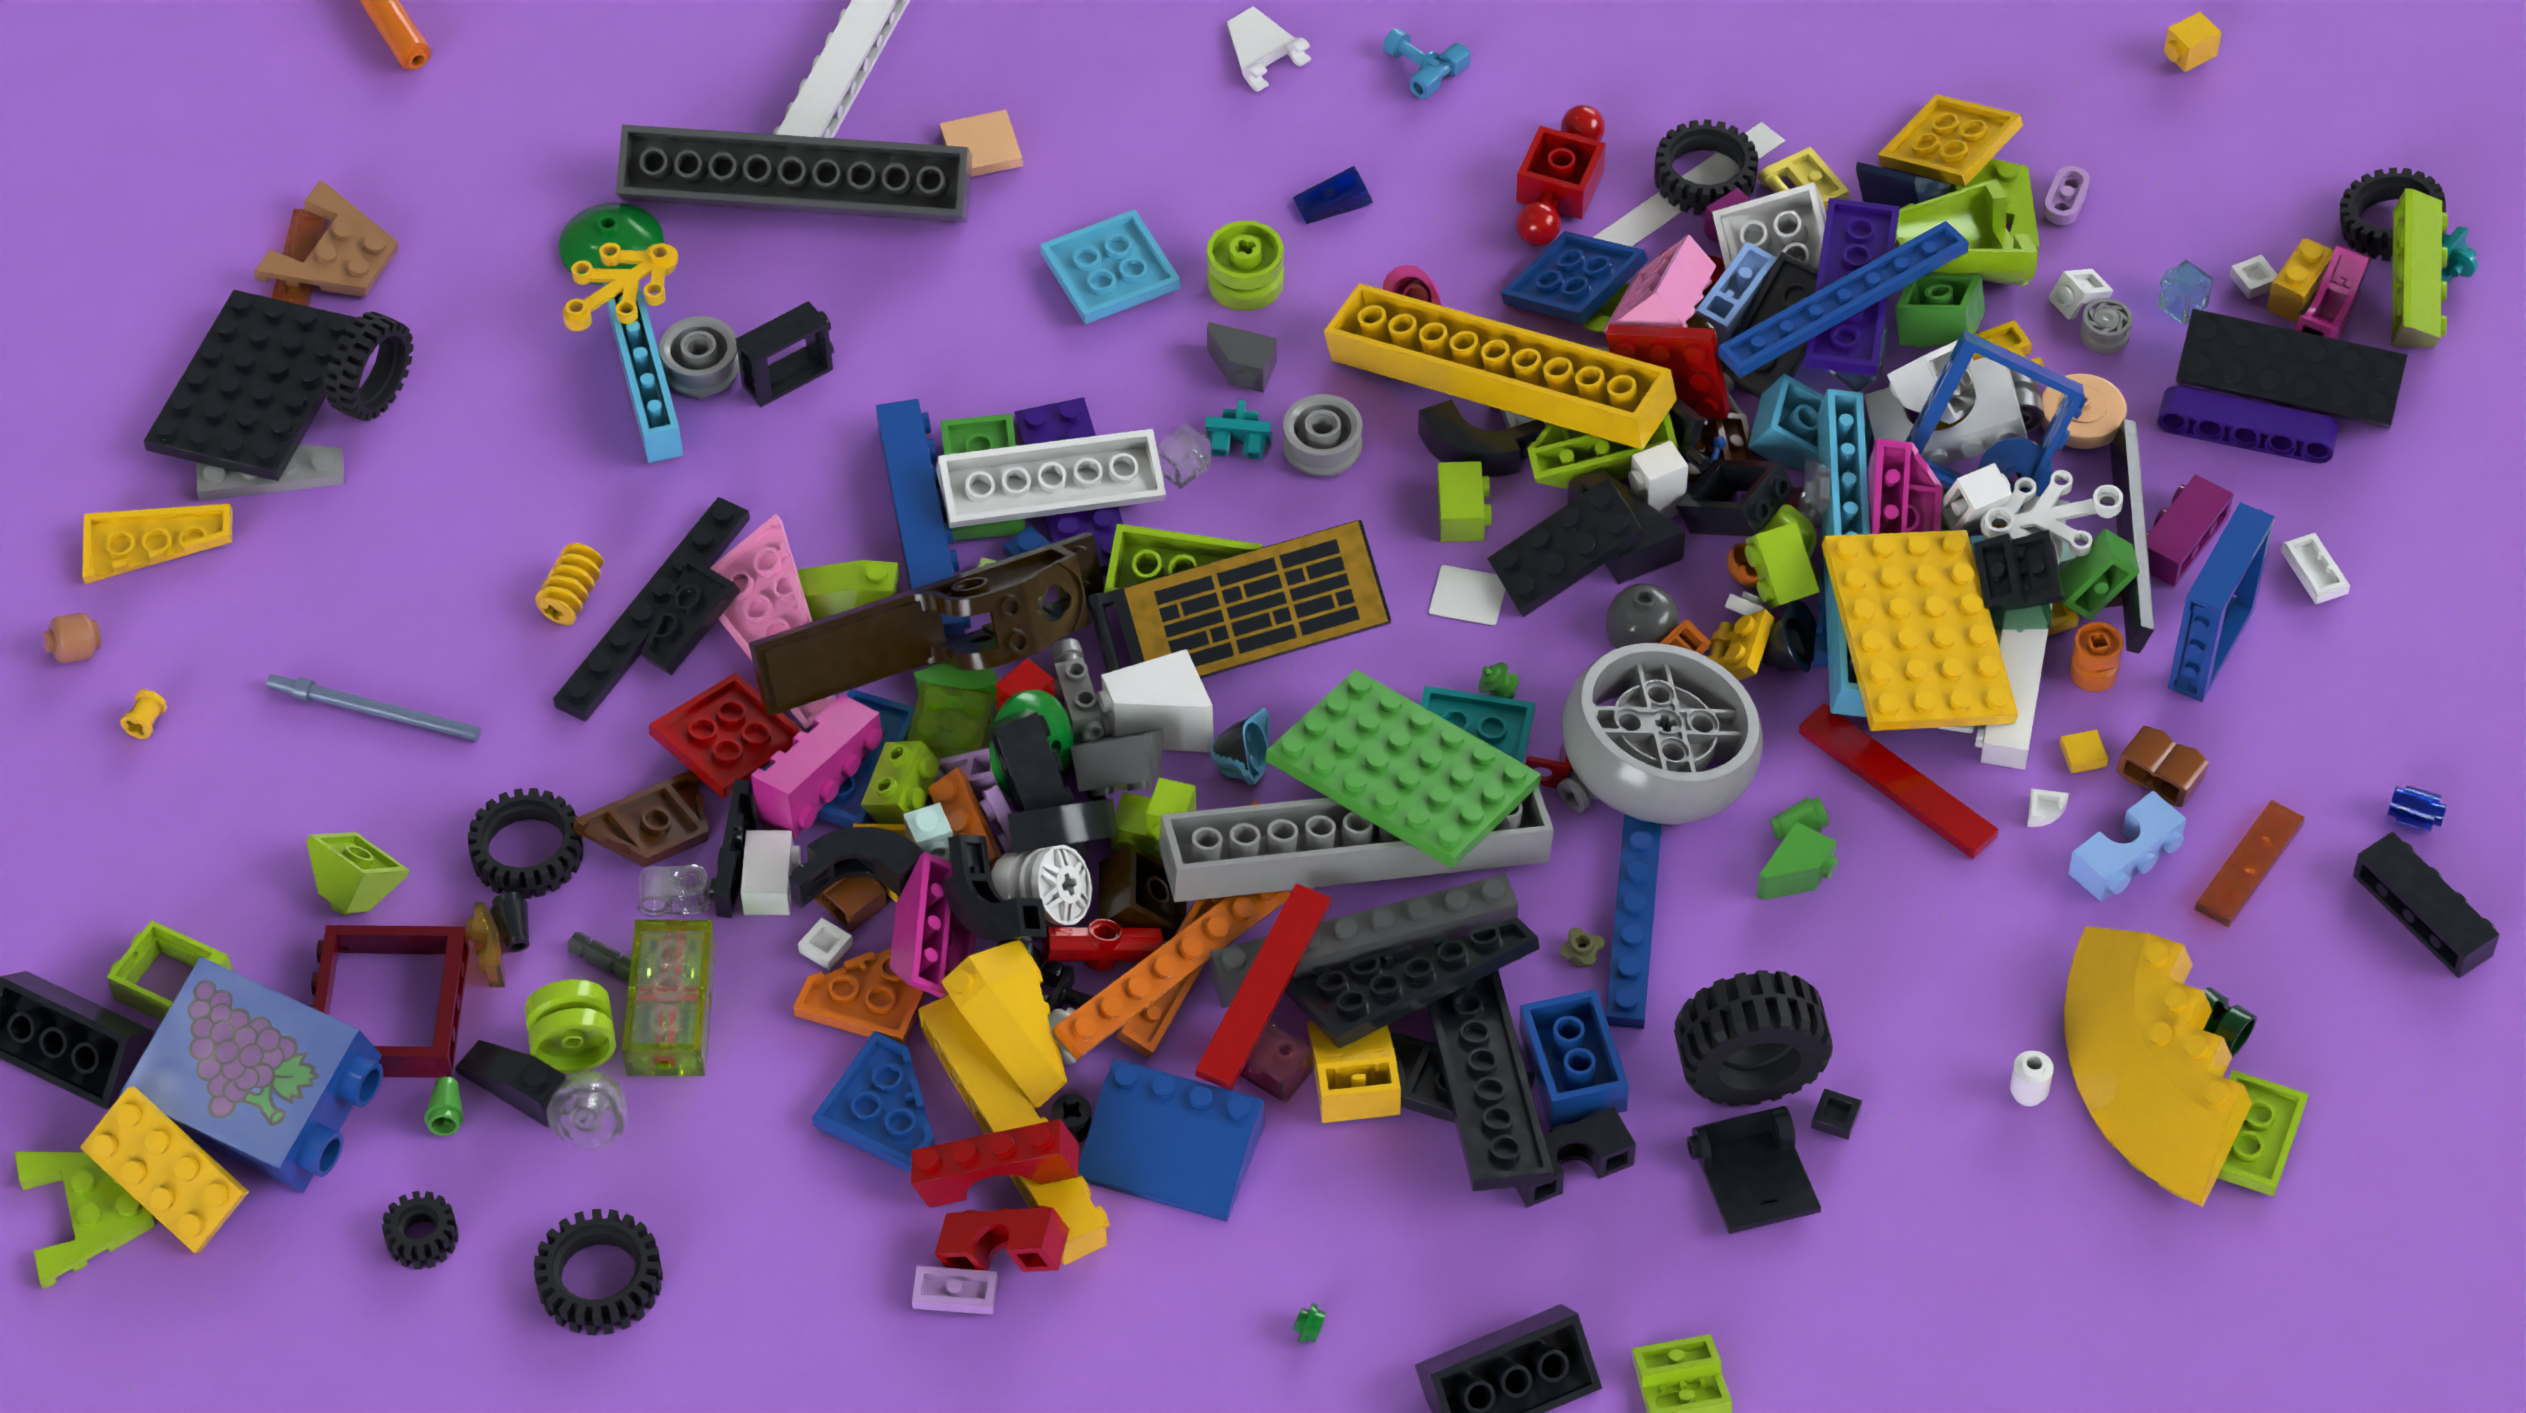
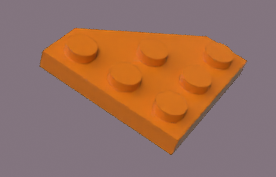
M891 947L876 954L870 951L845 961L844 967L827 974H823L820 971L808 976L793 1006L794 1016L869 1038L876 1031L901 1044H905L919 1014L918 1009L922 1007L928 992L907 984L890 969Z

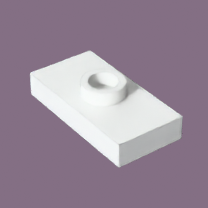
M2315 532L2282 543L2281 553L2315 604L2349 594L2350 584Z

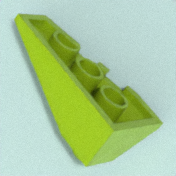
M858 560L797 569L812 621L899 594L901 591L898 562Z

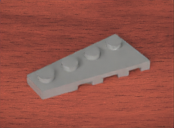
M299 444L279 481L196 462L199 501L345 484L341 447Z

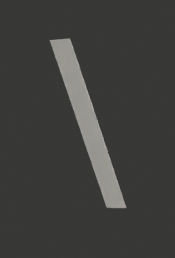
M1762 122L1745 133L1748 135V142L1753 141L1758 160L1786 141ZM1717 152L1681 177L1696 184L1714 185L1727 182L1740 172V168L1730 157ZM1658 192L1593 238L1632 247L1683 211L1680 210V203L1673 207L1668 203V197L1664 199L1660 192Z

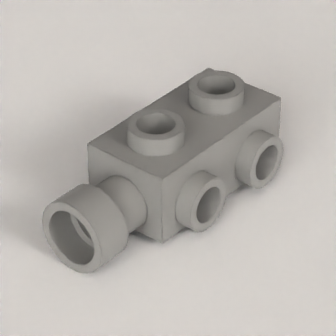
M1072 638L1060 640L1051 649L1055 662L1056 699L1061 701L1070 720L1074 744L1100 739L1104 735L1102 714L1097 702V695L1094 692L1088 674L1087 665L1084 662L1081 645L1078 640Z

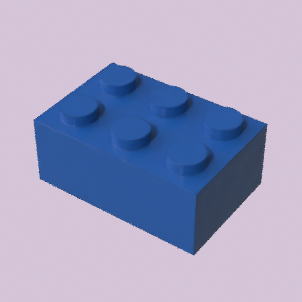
M1596 989L1520 1005L1519 1032L1532 1072L1535 1073V1081L1550 1127L1574 1123L1582 1120L1594 1111L1602 1112L1612 1107H1615L1617 1113L1627 1111L1629 1084Z

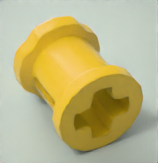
M140 689L135 695V704L132 709L120 719L122 728L131 736L139 739H148L153 733L152 725L158 715L164 714L167 709L166 701L156 692Z

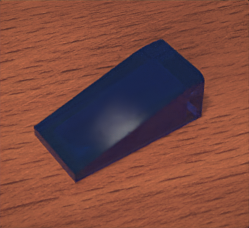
M1355 166L1293 197L1306 224L1360 209L1373 203Z

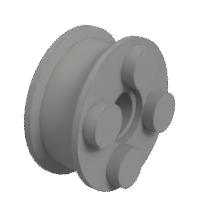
M708 316L685 318L670 326L661 337L659 343V353L667 384L679 393L698 399L719 393L729 387L735 381L740 371L736 346L737 337L733 329L725 322Z
M1316 394L1298 400L1287 410L1283 420V449L1286 458L1295 468L1310 475L1334 477L1349 469L1359 459L1362 452V418L1357 408L1349 401L1335 395Z

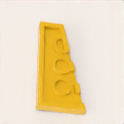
M231 504L85 513L82 567L84 583H92L232 543L233 510Z

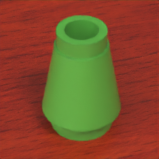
M1806 797L1779 813L1776 817L1769 819L1777 840L1785 838L1796 822L1817 832H1822L1821 828L1829 825L1827 813L1819 797L1813 799Z
M441 1077L435 1081L424 1115L428 1129L439 1136L455 1134L464 1122L458 1082L451 1077Z

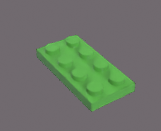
M1012 414L940 420L944 455L1016 446ZM1024 519L952 528L953 540L1018 535L1025 530Z

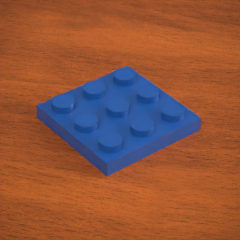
M1564 231L1500 294L1506 305L1584 324L1648 262V259L1643 249Z

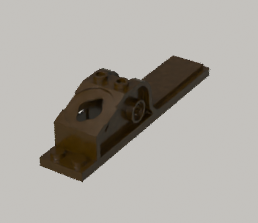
M1089 532L1082 533L749 642L764 712L772 716L920 666L949 664L961 670H981L997 667L1039 653L1053 645V642L1091 624L1086 597L1096 593H1104V583L1094 535ZM1055 584L1059 600L1042 605L1043 608L1037 610L1038 599L1043 596L1049 586ZM990 612L992 622L982 625L981 629L960 636H945L941 613L947 616L964 617Z

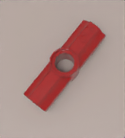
M1096 919L1089 924L1088 928L1047 927V937L1042 938V955L1044 961L1084 962L1089 968L1106 971L1114 968L1117 962H1141L1163 945V935L1160 928H1121L1119 924L1108 919Z

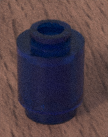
M2406 785V788L2396 786L2387 815L2396 817V822L2431 832L2433 825L2441 827L2447 805L2440 803L2442 795Z

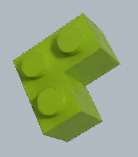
M1159 777L1152 798L1123 792L1115 813L1118 837L1111 838V850L1118 851L1132 843L1162 860L1159 850L1161 815L1197 811L1196 786Z

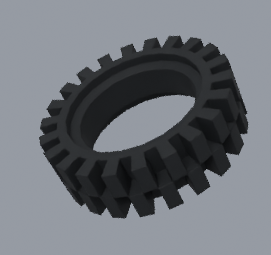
M592 1209V1219L585 1220L583 1211L574 1214L576 1220L574 1225H571L567 1218L559 1222L561 1232L558 1233L551 1228L546 1233L548 1243L540 1242L538 1246L539 1256L534 1258V1276L541 1304H544L547 1314L550 1317L555 1315L556 1323L562 1327L569 1322L570 1331L576 1333L580 1332L582 1325L586 1326L587 1335H596L597 1326H604L605 1335L614 1333L613 1323L619 1322L622 1330L631 1327L629 1320L631 1315L637 1321L645 1317L643 1306L652 1309L656 1303L654 1294L660 1295L662 1289L660 1280H663L658 1246L656 1247V1241L652 1233L648 1234L647 1227L641 1221L635 1226L634 1217L627 1213L621 1221L618 1210L609 1209L607 1218H602L601 1209ZM596 1244H608L626 1251L633 1258L636 1267L629 1284L617 1294L604 1299L589 1300L576 1296L563 1285L561 1280L563 1268L576 1252L585 1247Z

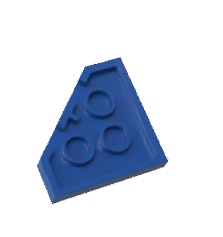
M874 1031L812 1117V1123L814 1127L911 1174L912 1150L935 1145L933 1132L928 1121L908 1046Z

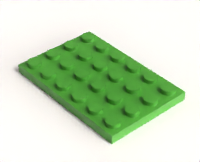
M1357 669L1351 672L1266 750L1265 761L1451 869L1540 785L1541 773Z

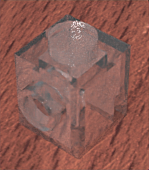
M1186 423L1156 445L1162 476L1180 489L1194 478L1204 475L1211 466V442L1204 433L1195 431Z

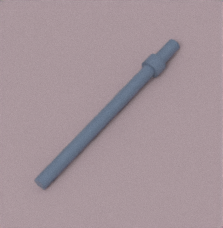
M270 674L267 680V688L292 694L293 698L305 702L316 700L475 742L480 737V727L317 686L313 680L301 677L294 680Z

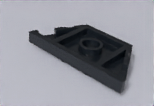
M1391 1031L1390 1036L1396 1056L1401 1087V1107L1455 1123L1436 1045ZM1526 1071L1530 1088H1532L1535 1073Z

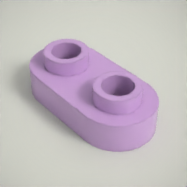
M2066 166L2057 171L2045 198L2043 210L2045 218L2051 223L2068 225L2077 219L2088 194L2090 176L2084 169L2077 166Z

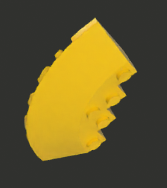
M2085 926L2073 956L2067 979L2064 1003L2065 1041L2069 1064L2077 1089L2090 1115L2106 1139L2133 1167L2158 1182L2159 1186L2172 1194L2203 1207L2252 1106L2250 1097L2244 1084L2223 1077L2232 1059V1055L2224 1037L2203 1030L2212 1013V1009L2203 990L2184 984L2193 966L2185 946L2146 932Z

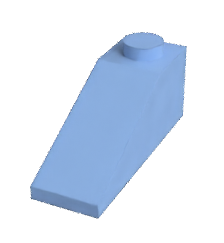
M1746 242L1696 309L1691 328L1715 329L1718 346L1728 341L1739 327L1778 258Z

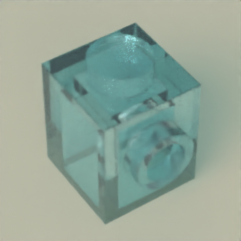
M2184 260L2175 269L2169 268L2162 276L2158 307L2186 325L2190 321L2193 308L2204 310L2208 307L2213 278L2188 260Z

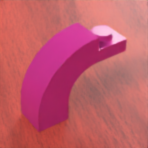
M2336 245L2320 288L2307 312L2299 316L2294 330L2339 340L2359 298L2360 287L2372 257Z

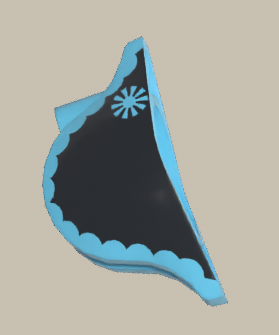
M1265 707L1228 726L1213 742L1211 757L1224 776L1243 779L1248 785H1255L1265 774L1268 764L1265 761L1266 750L1269 748L1270 716Z

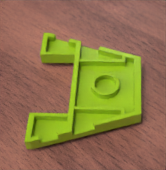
M1992 158L1965 187L1935 180L1951 184L1947 193L1949 194L1997 179L2007 196L2006 223L2012 224L2010 230L2012 239L2014 240V235L2028 233L2035 247L2039 250V237L2028 166Z
M20 1151L14 1153L19 1180L23 1190L64 1181L75 1240L34 1250L42 1289L57 1283L56 1278L73 1269L76 1272L87 1266V1260L108 1249L111 1252L155 1227L153 1215L85 1152Z

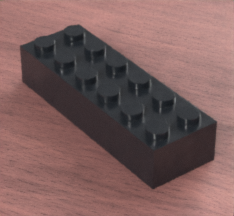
M2193 308L2176 382L2390 429L2408 355Z

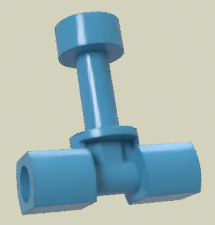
M1399 28L1391 30L1383 43V51L1392 57L1399 58L1404 55L1419 65V71L1410 79V90L1420 99H1427L1441 88V81L1444 76L1455 77L1470 65L1471 52L1461 43H1454L1440 55L1436 51H1430L1426 54L1410 44V35Z

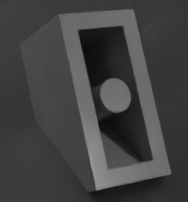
M1209 322L1207 325V350L1229 384L1264 393L1277 363V338Z

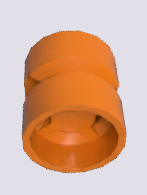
M2090 622L2083 625L2076 633L2069 672L2074 684L2081 689L2099 692L2109 689L2116 682L2124 642L2119 630L2111 624Z

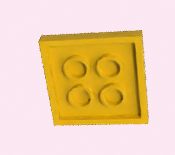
M1936 94L1877 154L1880 166L1965 187L2023 126L2021 114Z

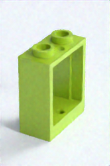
M151 920L143 931L135 935L131 947L124 956L113 963L107 980L115 1000L163 1021L173 1002L136 985L160 953L193 968L201 956L231 971L233 969L229 955Z

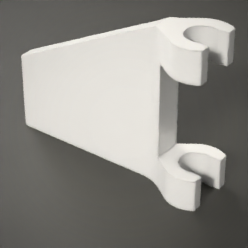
M1254 6L1227 21V27L1242 75L1256 92L1269 86L1268 82L1262 78V75L1267 73L1266 66L1288 54L1291 60L1299 67L1311 61V57L1304 52V50L1310 47V44L1304 38L1291 36Z

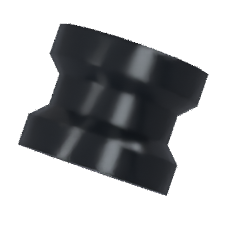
M1078 1094L1062 1095L1052 1105L1053 1120L1061 1119L1077 1142L1080 1143L1087 1139L1092 1122L1090 1104L1083 1096ZM1070 1114H1076V1115H1077L1076 1117H1075V1116H1073V1117H1066L1067 1115H1070Z

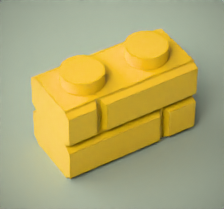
M2303 238L2296 251L2293 252L2272 282L2267 309L2285 319L2297 322L2299 316L2304 315L2312 304L2334 251L2308 238Z

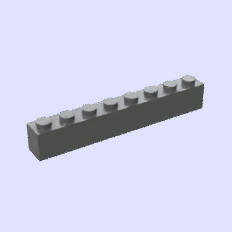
M1505 873L1323 921L1293 975L1294 980L1314 975L1313 969L1328 965L1331 971L1350 966L1354 958L1412 944L1415 950L1434 945V938L1446 935L1449 941L1469 936L1473 928L1517 918V899ZM1267 936L1210 951L1211 979L1222 1008L1229 1007Z

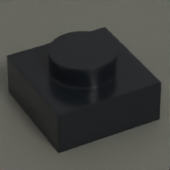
M1824 1088L1812 1118L1811 1128L1849 1140L1861 1110L1862 1100Z

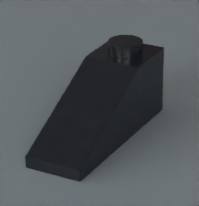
M478 1040L455 1067V1071L546 1127L551 1124L572 1099L565 1074L535 1056L482 1040Z

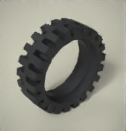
M1704 119L1703 125H1699L1697 120L1690 121L1689 128L1682 123L1677 125L1676 131L1671 129L1667 132L1666 138L1662 137L1656 151L1654 179L1657 189H1660V195L1664 199L1668 197L1669 204L1675 207L1680 203L1681 211L1687 213L1691 207L1694 208V215H1701L1702 210H1706L1708 205L1736 188H1739L1750 198V193H1753L1757 179L1758 153L1755 151L1753 141L1748 142V135L1744 132L1738 135V128L1733 125L1727 130L1726 123L1718 121L1716 126H1711L1712 120ZM1698 150L1716 151L1730 157L1738 164L1740 172L1737 176L1724 183L1714 185L1696 184L1681 177L1673 169L1672 164L1677 158L1689 152Z
M2397 167L2389 168L2388 174H2384L2383 170L2379 169L2374 171V177H2371L2368 173L2361 176V182L2358 180L2352 182L2351 189L2346 188L2340 201V222L2344 240H2347L2348 246L2351 249L2356 247V252L2361 254L2367 252L2368 256L2372 257L2371 259L2376 260L2378 255H2381L2382 261H2390L2391 256H2393V229L2373 227L2364 223L2359 216L2367 208L2379 202L2399 200L2405 188L2414 189L2442 200V212H2446L2445 195L2440 184H2435V179L2431 176L2425 178V174L2421 171H2417L2412 175V170L2409 168H2403L2402 173H2397Z
M373 311L371 313H363L362 317L358 316L354 319V325H348L345 329L347 335L340 336L337 341L340 344L339 348H334L331 355L334 356V360L328 362L327 370L330 373L325 375V383L328 385L324 389L325 394L328 395L326 399L331 404L330 406L362 421H371L372 418L376 419L380 416V411L384 413L388 409V402H394L397 398L396 390L401 391L404 385L401 382L402 378H407L409 370L406 369V366L412 362V356L409 355L413 351V344L410 343L413 340L412 334L409 333L410 329L393 318ZM379 345L376 361L370 375L359 388L364 367L370 355Z
M522 788L514 789L515 797L511 798L507 792L499 794L500 802L497 803L493 799L486 802V810L480 808L476 813V820H472L469 826V854L477 877H480L481 882L486 887L491 885L492 891L500 894L503 889L505 893L519 891L523 899H530V891H536L537 897L546 895L545 887H549L552 892L560 888L559 880L566 884L571 879V872L576 873L579 869V860L582 861L584 846L582 835L573 830L574 819L577 818L574 809L570 804L566 805L565 799L558 796L554 799L553 792L547 790L543 792L542 796H540L537 788H529L528 795L523 794ZM529 819L546 821L556 826L563 835L562 845L551 858L533 866L520 868L503 865L493 859L489 853L488 847L492 838L502 828L518 821Z

